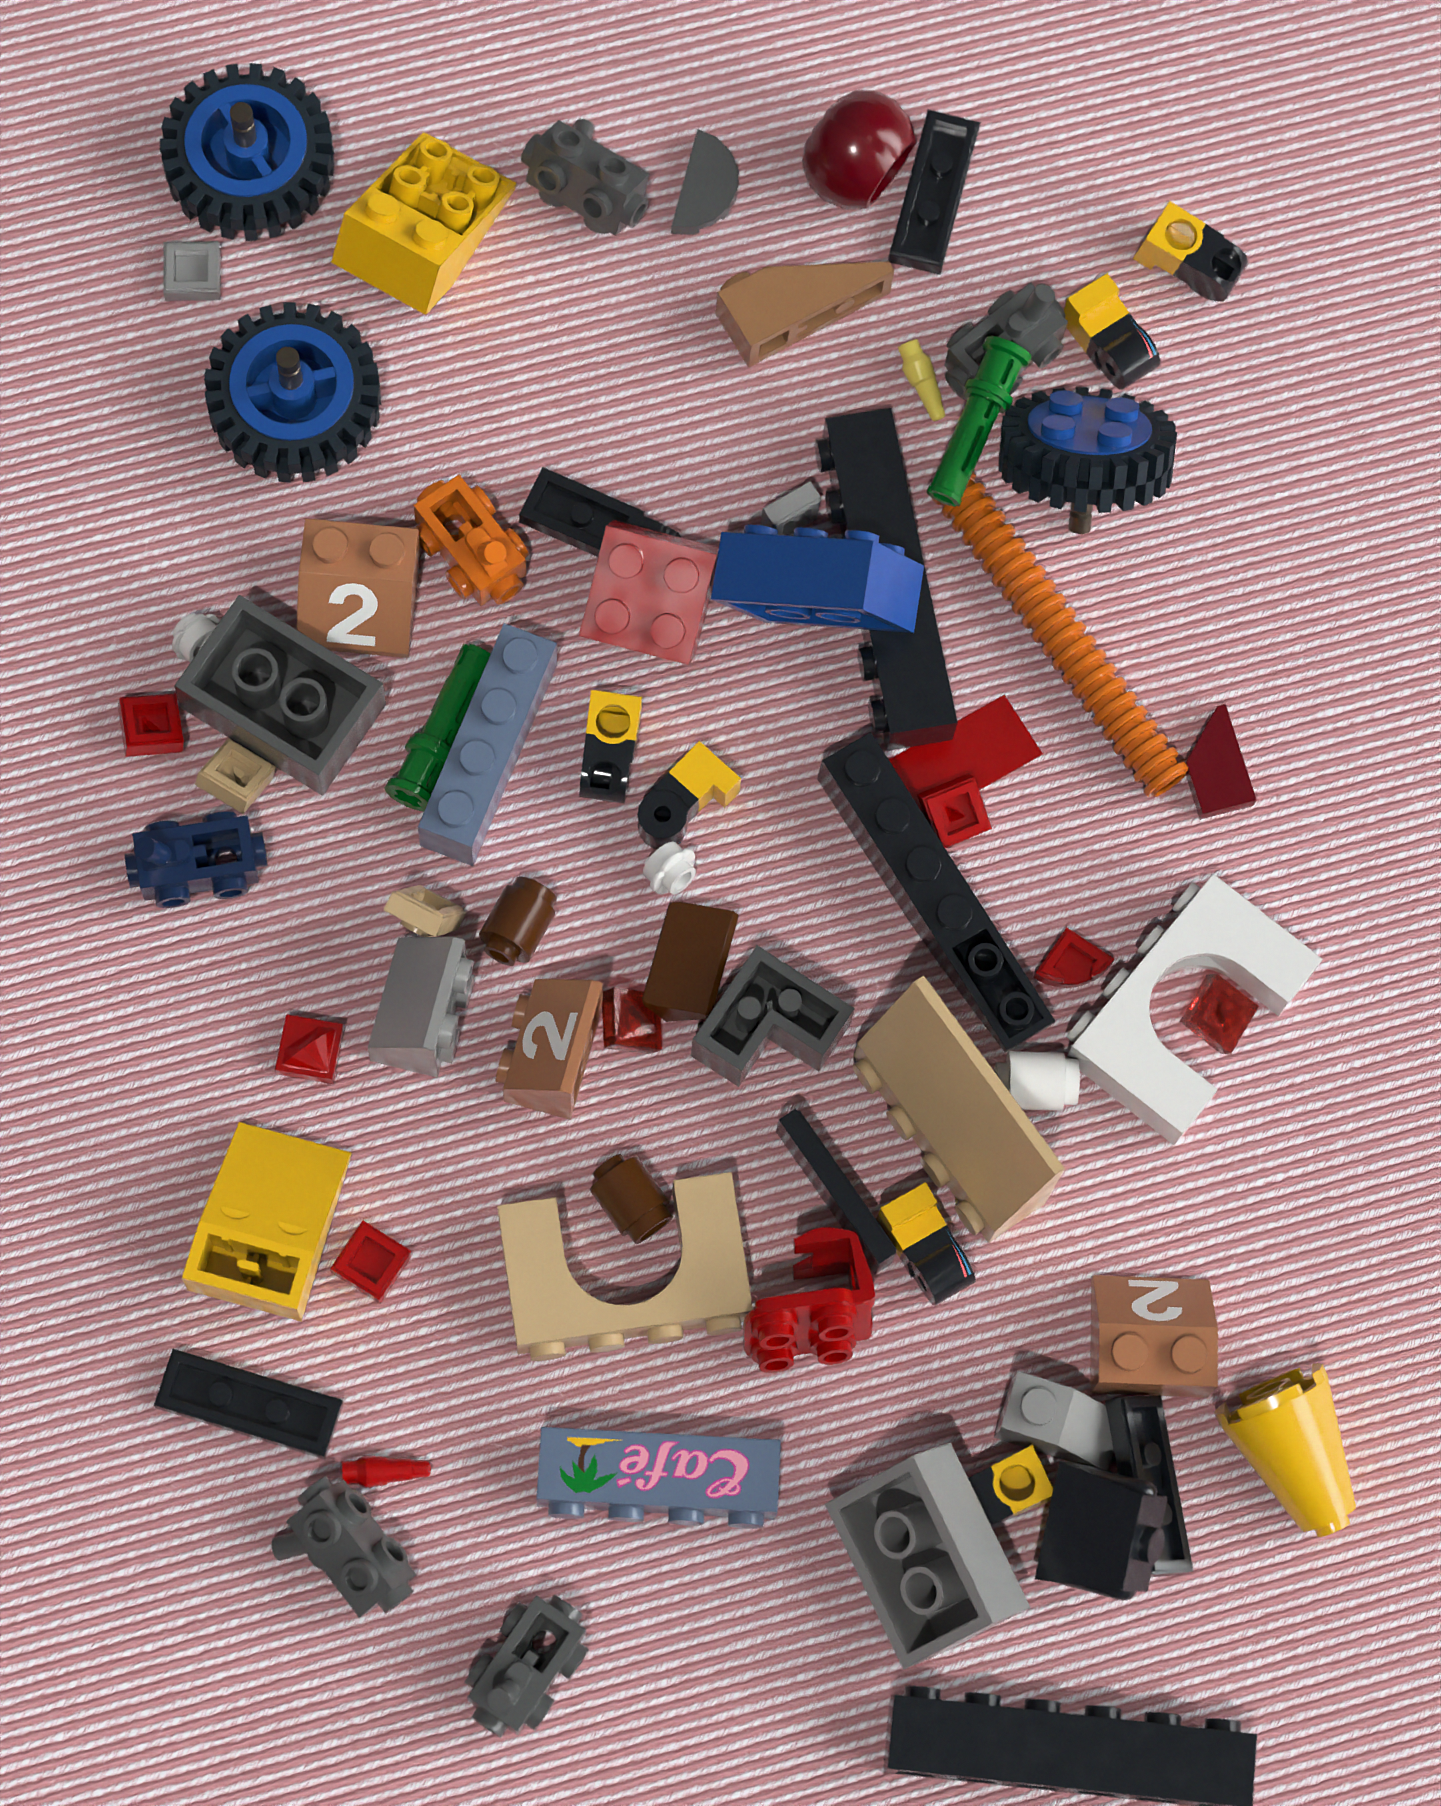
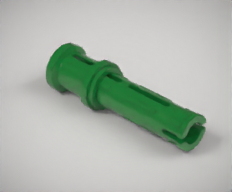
M996 336L985 338L982 345L985 354L974 379H968L964 386V397L967 399V402L948 442L931 485L927 488L926 492L930 497L946 505L960 506L962 496L982 454L994 422L999 413H1004L1006 409H1010L1013 402V397L1010 393L1021 367H1027L1031 361V354L1026 349L1004 338Z
M463 644L454 662L455 664L431 709L425 725L420 733H415L407 740L405 749L408 752L396 778H390L384 787L386 793L391 798L406 807L422 812L426 809L491 655L479 646L469 644V646Z

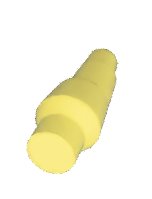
M918 339L900 345L898 350L903 360V373L910 385L915 387L931 420L939 421L943 419L945 411L941 401L942 396L930 357L922 351Z

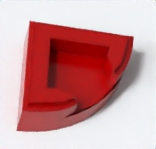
M1066 928L1036 971L1034 979L1054 987H1078L1102 976L1115 959L1069 928Z

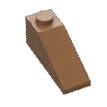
M888 261L764 267L751 275L748 272H741L728 279L722 285L720 291L717 292L715 315L749 368L891 292L894 269Z

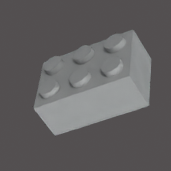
M951 1442L912 1455L825 1504L903 1670L938 1656L1031 1608Z

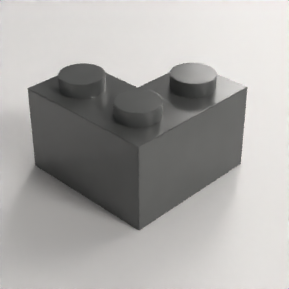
M757 945L693 1038L690 1056L739 1087L771 1040L819 1072L849 1028L855 1008Z

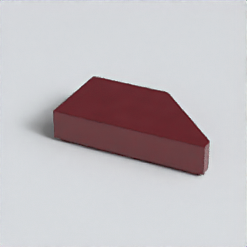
M1226 704L1218 705L1186 761L1189 767L1186 772V778L1200 820L1254 806L1257 801Z

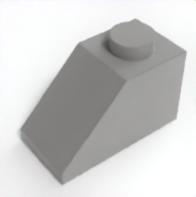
M1021 1371L1016 1372L1010 1381L994 1438L1025 1448L1033 1445L1037 1452L1068 1462L1086 1463L1109 1471L1114 1449L1106 1405L1074 1388Z

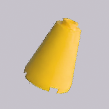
M1312 1364V1376L1304 1378L1300 1368H1296L1241 1392L1238 1395L1243 1405L1232 1412L1229 1411L1226 1402L1215 1410L1214 1414L1221 1428L1301 1531L1315 1530L1318 1537H1324L1350 1524L1347 1515L1356 1508L1330 1383L1323 1364Z

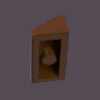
M670 902L643 993L642 1003L644 1006L666 1022L707 1019L715 1005L739 915L730 910L686 902Z

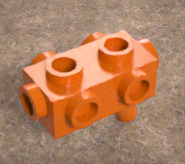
M460 474L447 483L439 480L424 489L418 496L417 503L413 505L415 522L417 523L414 529H419L420 546L425 553L432 557L439 552L451 567L445 571V575L455 592L463 600L472 595L480 606H483L491 599L497 605H501L516 596L524 586L520 579L526 576L525 558L529 556V553L523 541L513 529L508 528L503 531L492 517L495 514V508L486 493L478 485L470 488ZM453 520L461 522L462 525L458 527L459 535L450 534L444 527L446 523Z

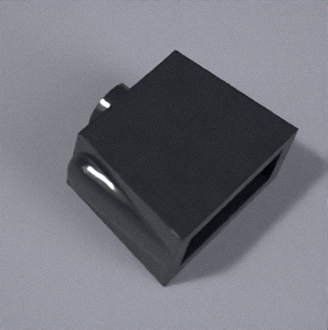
M1059 1461L1034 1579L1055 1582L1125 1601L1132 1599L1137 1591L1148 1592L1153 1564L1159 1560L1164 1547L1165 1537L1161 1526L1168 1497L1157 1493L1156 1487L1146 1480L1099 1469L1086 1463Z

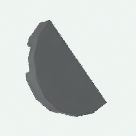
M697 129L673 218L671 234L694 235L699 233V229L712 226L718 220L725 219L737 199L739 170L732 152L717 137Z

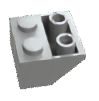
M457 937L398 938L368 1044L370 1061L438 1078L442 1061L452 1063L460 1035V1030L457 1029L459 1016L455 1015L457 1007L467 1009L475 980V975L472 974L474 960L466 959L465 939Z

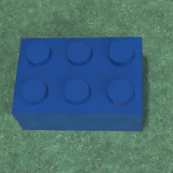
M745 525L743 533L721 532L711 600L764 623L914 633L924 565L904 556L905 549L903 547L879 543V535L870 532L847 530L845 531L844 539L828 538L829 533L813 528L797 527L794 529L793 536L778 535V530L771 527Z

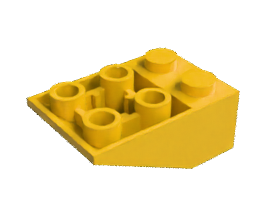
M422 132L344 213L331 263L426 315L453 286L514 192L517 183L496 172L493 168L483 165L452 148L446 142Z
M238 1122L199 1220L184 1268L182 1280L187 1290L302 1322L352 1153Z

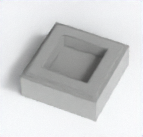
M219 241L164 242L163 293L165 301L221 300Z
M811 481L762 509L761 526L777 529L778 535L789 536L794 533L795 528L805 527L817 520L821 496Z

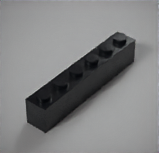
M891 408L825 418L822 439L815 440V454L819 472H829L832 490L825 492L830 524L839 523L842 539H844L845 531L847 530L879 535V543L903 547L905 549L904 556L924 565ZM924 566L914 633L861 629L865 647L858 648L857 650L860 674L863 681L872 680L876 699L868 702L870 723L874 735L883 733L886 751L953 740L958 723Z
M905 1686L904 1696L893 1695L889 1700L883 1773L1186 1806H1253L1257 1734L1241 1732L1242 1722L1206 1718L1204 1728L1181 1726V1715L1163 1712H1145L1144 1722L1121 1719V1709L1097 1705H1086L1084 1715L1061 1713V1702L1043 1699H1025V1706L1022 1709L1000 1706L1001 1696L977 1692H966L964 1702L940 1700V1689L923 1686Z

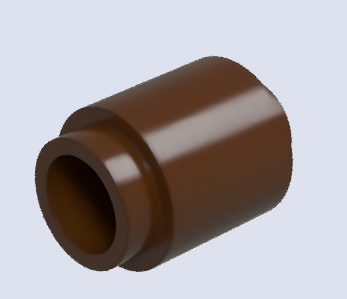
M522 876L517 877L513 885L505 886L479 932L480 939L486 944L484 947L485 953L497 962L507 966H514L516 961L522 963L529 962L555 916L553 909L557 900L555 894L543 884Z
M617 1154L593 1172L592 1175L597 1181L590 1188V1192L622 1236L629 1235L635 1244L650 1238L673 1219V1215L666 1207L670 1201L637 1156L625 1160L621 1154Z

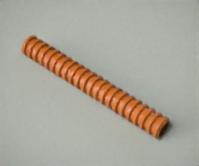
M974 471L962 496L960 506H949L932 498L936 505L942 504L944 506L941 513L945 518H953L954 521L951 527L957 533L963 532L961 540L964 545H972L974 547L971 553L976 560L982 559L984 561L981 566L982 570L987 574L992 573L994 575L991 580L993 585L1004 589L1001 594L1005 601H1013L1014 604L1011 610L1014 614L1023 615L1024 618L1021 623L1024 628H1032L1034 630L1031 636L1036 643L1042 642L1044 644L1041 650L1046 657L1052 656L1054 658L1052 662L1053 668L1057 671L1063 670V682L1067 685L1073 684L1072 694L1077 699L1083 698L1082 708L1084 711L1094 713L1095 716L1092 722L1097 727H1104L1105 730L1102 735L1105 740H1113L1115 742L1113 751L1117 755L1123 754L1125 756L1124 766L1127 769L1133 768L1136 771L1133 776L1134 780L1137 783L1144 782L1146 785L1143 790L1144 794L1147 797H1157L1178 784L1186 776L1189 767L1185 762H1177L1178 752L1173 747L1167 748L1165 745L1168 741L1166 735L1156 733L1155 730L1158 724L1155 720H1147L1145 718L1148 712L1145 706H1137L1135 704L1137 695L1133 691L1127 692L1124 689L1127 685L1126 680L1123 677L1116 678L1114 675L1117 671L1113 663L1106 664L1104 661L1107 656L1105 651L1102 649L1096 650L1094 647L1097 640L1092 635L1086 636L1084 634L1086 625L1082 621L1076 622L1074 620L1076 612L1072 607L1066 608L1064 606L1066 602L1065 596L1062 593L1055 594L1056 584L1051 579L1045 580L1046 570L1043 566L1034 565L1035 555L1031 551H1024L1026 543L1022 538L1014 537L1016 532L1012 524L1005 525L1006 515L1003 511L994 510L995 500L991 496H984L986 488L982 483L974 482L976 478Z

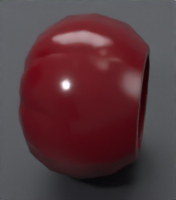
M855 90L839 98L829 107L824 117L816 124L804 145L802 167L809 186L822 200L842 209L869 208L890 185L913 151L916 139L911 119L895 99L877 90Z

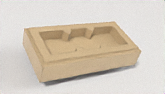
M421 885L393 891L383 909L401 919L400 924L423 937H437L458 930L467 913L464 911L465 908Z

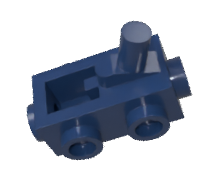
M234 812L212 813L203 817L202 823L180 826L176 821H159L149 824L145 827V832L132 833L134 852L125 854L130 888L140 886L144 901L155 899L156 906L159 908H175L186 905L191 901L190 894L213 890V896L217 899H231L243 896L248 893L247 885L259 883L257 868L268 866L263 832L251 833L248 816L237 817ZM230 852L237 857V862L216 865V860L222 853Z

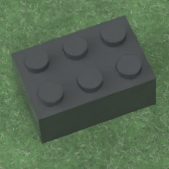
M238 595L174 686L180 708L322 796L386 705L382 682L241 595Z

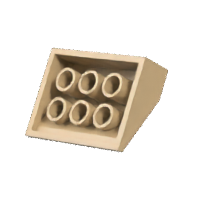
M923 975L910 985L858 1041L853 1055L857 1062L852 1067L865 1089L871 1094L878 1090L891 1109L886 1114L900 1137L905 1141L912 1137L925 1156L920 1161L930 1179L939 1188L946 1184L958 1200L959 1204L955 1206V1211L964 1226L973 1235L981 1232L987 1242L990 1243L1045 1205L1065 1167Z

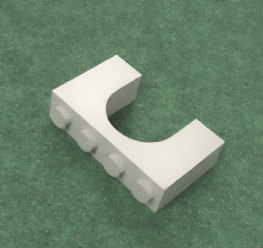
M1214 874L1202 888L1194 882L1191 883L1172 908L1179 914L1167 931L1160 925L1153 929L1137 950L1144 957L1132 973L1123 967L1103 991L1102 995L1109 1001L1099 1014L1095 1016L1090 1011H1086L1067 1035V1038L1074 1044L1066 1058L1078 1059L1080 1071L1173 1145L1179 1141L1204 1110L1218 1089L1172 1054L1157 1037L1151 1023L1149 1010L1153 988L1162 979L1174 972L1189 968L1209 969L1233 980L1279 1016L1323 960Z

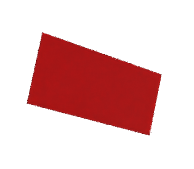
M1005 694L958 720L953 740L910 747L888 759L921 811L922 808L917 794L968 773L974 776L978 789L981 790L1043 755Z

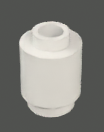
M1008 1051L1006 1063L996 1062L995 1064L996 1075L1022 1110L1062 1111L1064 1105H1077L1080 1087L1078 1059L1065 1058L1064 1053Z

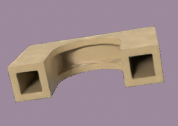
M732 1172L673 1180L672 1198L681 1251L679 1268L672 1281L659 1294L646 1301L631 1305H615L600 1301L589 1295L576 1283L565 1260L556 1197L497 1205L518 1355L530 1353L531 1361H546L566 1356L565 1348L589 1344L590 1352L599 1353L625 1347L624 1339L647 1336L649 1344H662L683 1339L684 1330L706 1327L707 1335L712 1336L730 1334L742 1330L741 1322H743L746 1314L753 1310Z

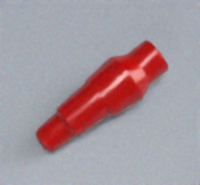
M363 1455L357 1460L340 1462L341 1481L345 1480L347 1484H358L364 1488L428 1477L431 1474V1464L427 1460Z

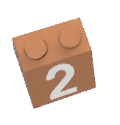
M305 518L298 576L296 630L330 651L409 658L421 555L419 529Z
M535 979L530 996L519 995L511 1027L520 1029L515 1049L504 1048L495 1082L504 1084V1102L571 1120L602 1013V982L577 979Z
M1092 1275L1090 1393L1208 1398L1218 1387V1325L1210 1281L1205 1279Z

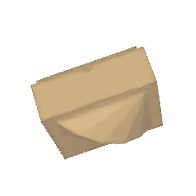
M228 738L198 772L195 785L244 814L273 780L276 766Z

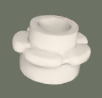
M193 613L185 616L178 622L173 631L172 649L179 659L192 662L219 623V619L214 614L210 613L205 616L204 614Z
M668 842L659 847L649 857L643 868V875L650 881V888L659 895L668 892L678 894L692 882L696 874L692 863L695 859V853L690 848L683 850L676 842Z

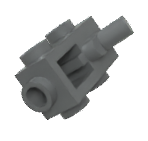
M578 119L574 122L573 127H570L558 120L543 135L535 134L532 136L522 152L521 162L529 167L526 183L539 190V197L543 202L554 207L566 206L584 217V223L588 229L599 234L611 233L617 236L626 226L633 228L639 223L648 206V199L644 197L650 174L592 140L595 129L592 122L587 119Z
M1030 282L1017 294L1012 290L1007 291L992 304L988 310L989 316L976 327L971 323L966 324L951 337L947 343L948 352L944 366L949 371L945 373V378L951 389L959 397L966 399L964 397V386L968 379H974L979 368L978 364L981 363L985 354L982 345L988 336H996L1012 341L1031 354L1029 365L1021 367L1019 374L1033 363L1039 369H1042L1061 353L1064 345L1060 341L1063 339L1068 321L1065 319L1064 310L1055 299V292L1051 287L1045 284H1039L1035 287ZM1019 374L1010 395L1017 390L1023 381Z
M325 1476L306 1489L297 1498L303 1507L286 1521L293 1532L272 1539V1551L275 1558L279 1561L307 1554L311 1563L325 1572L359 1618L378 1606L386 1614L414 1592L408 1582L417 1574L408 1564V1557L404 1548L396 1540L384 1533L371 1516V1508L368 1501L358 1491L351 1489L345 1480L333 1485Z
M536 1595L529 1607L519 1601L499 1631L507 1639L493 1658L485 1652L465 1680V1683L473 1688L467 1697L468 1702L477 1707L471 1718L500 1738L506 1729L519 1735L525 1725L535 1731L555 1702L546 1693L558 1675L561 1674L570 1680L589 1652V1649L581 1644L587 1630L578 1624L583 1614L555 1595L552 1596L548 1603ZM539 1632H550L556 1639L555 1648L547 1654H541L533 1647V1639Z

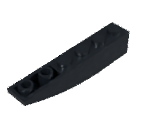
M872 733L866 734L823 759L817 780L910 924L1003 1051L1006 1053L1054 1024L1055 1019Z

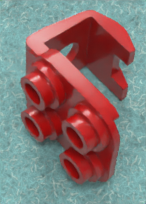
M820 1227L812 1229L793 1240L794 1254L811 1253V1256L793 1265V1280L848 1273L850 1290L831 1288L772 1296L757 1300L755 1302L756 1309L746 1314L743 1320V1346L746 1355L759 1364L760 1371L777 1373L788 1370L794 1365L793 1357L809 1353L816 1355L818 1362L821 1364H840L852 1358V1349L858 1341L867 1340L872 1336L873 1322L871 1311L875 1302V1289L862 1246L855 1232L833 1227Z

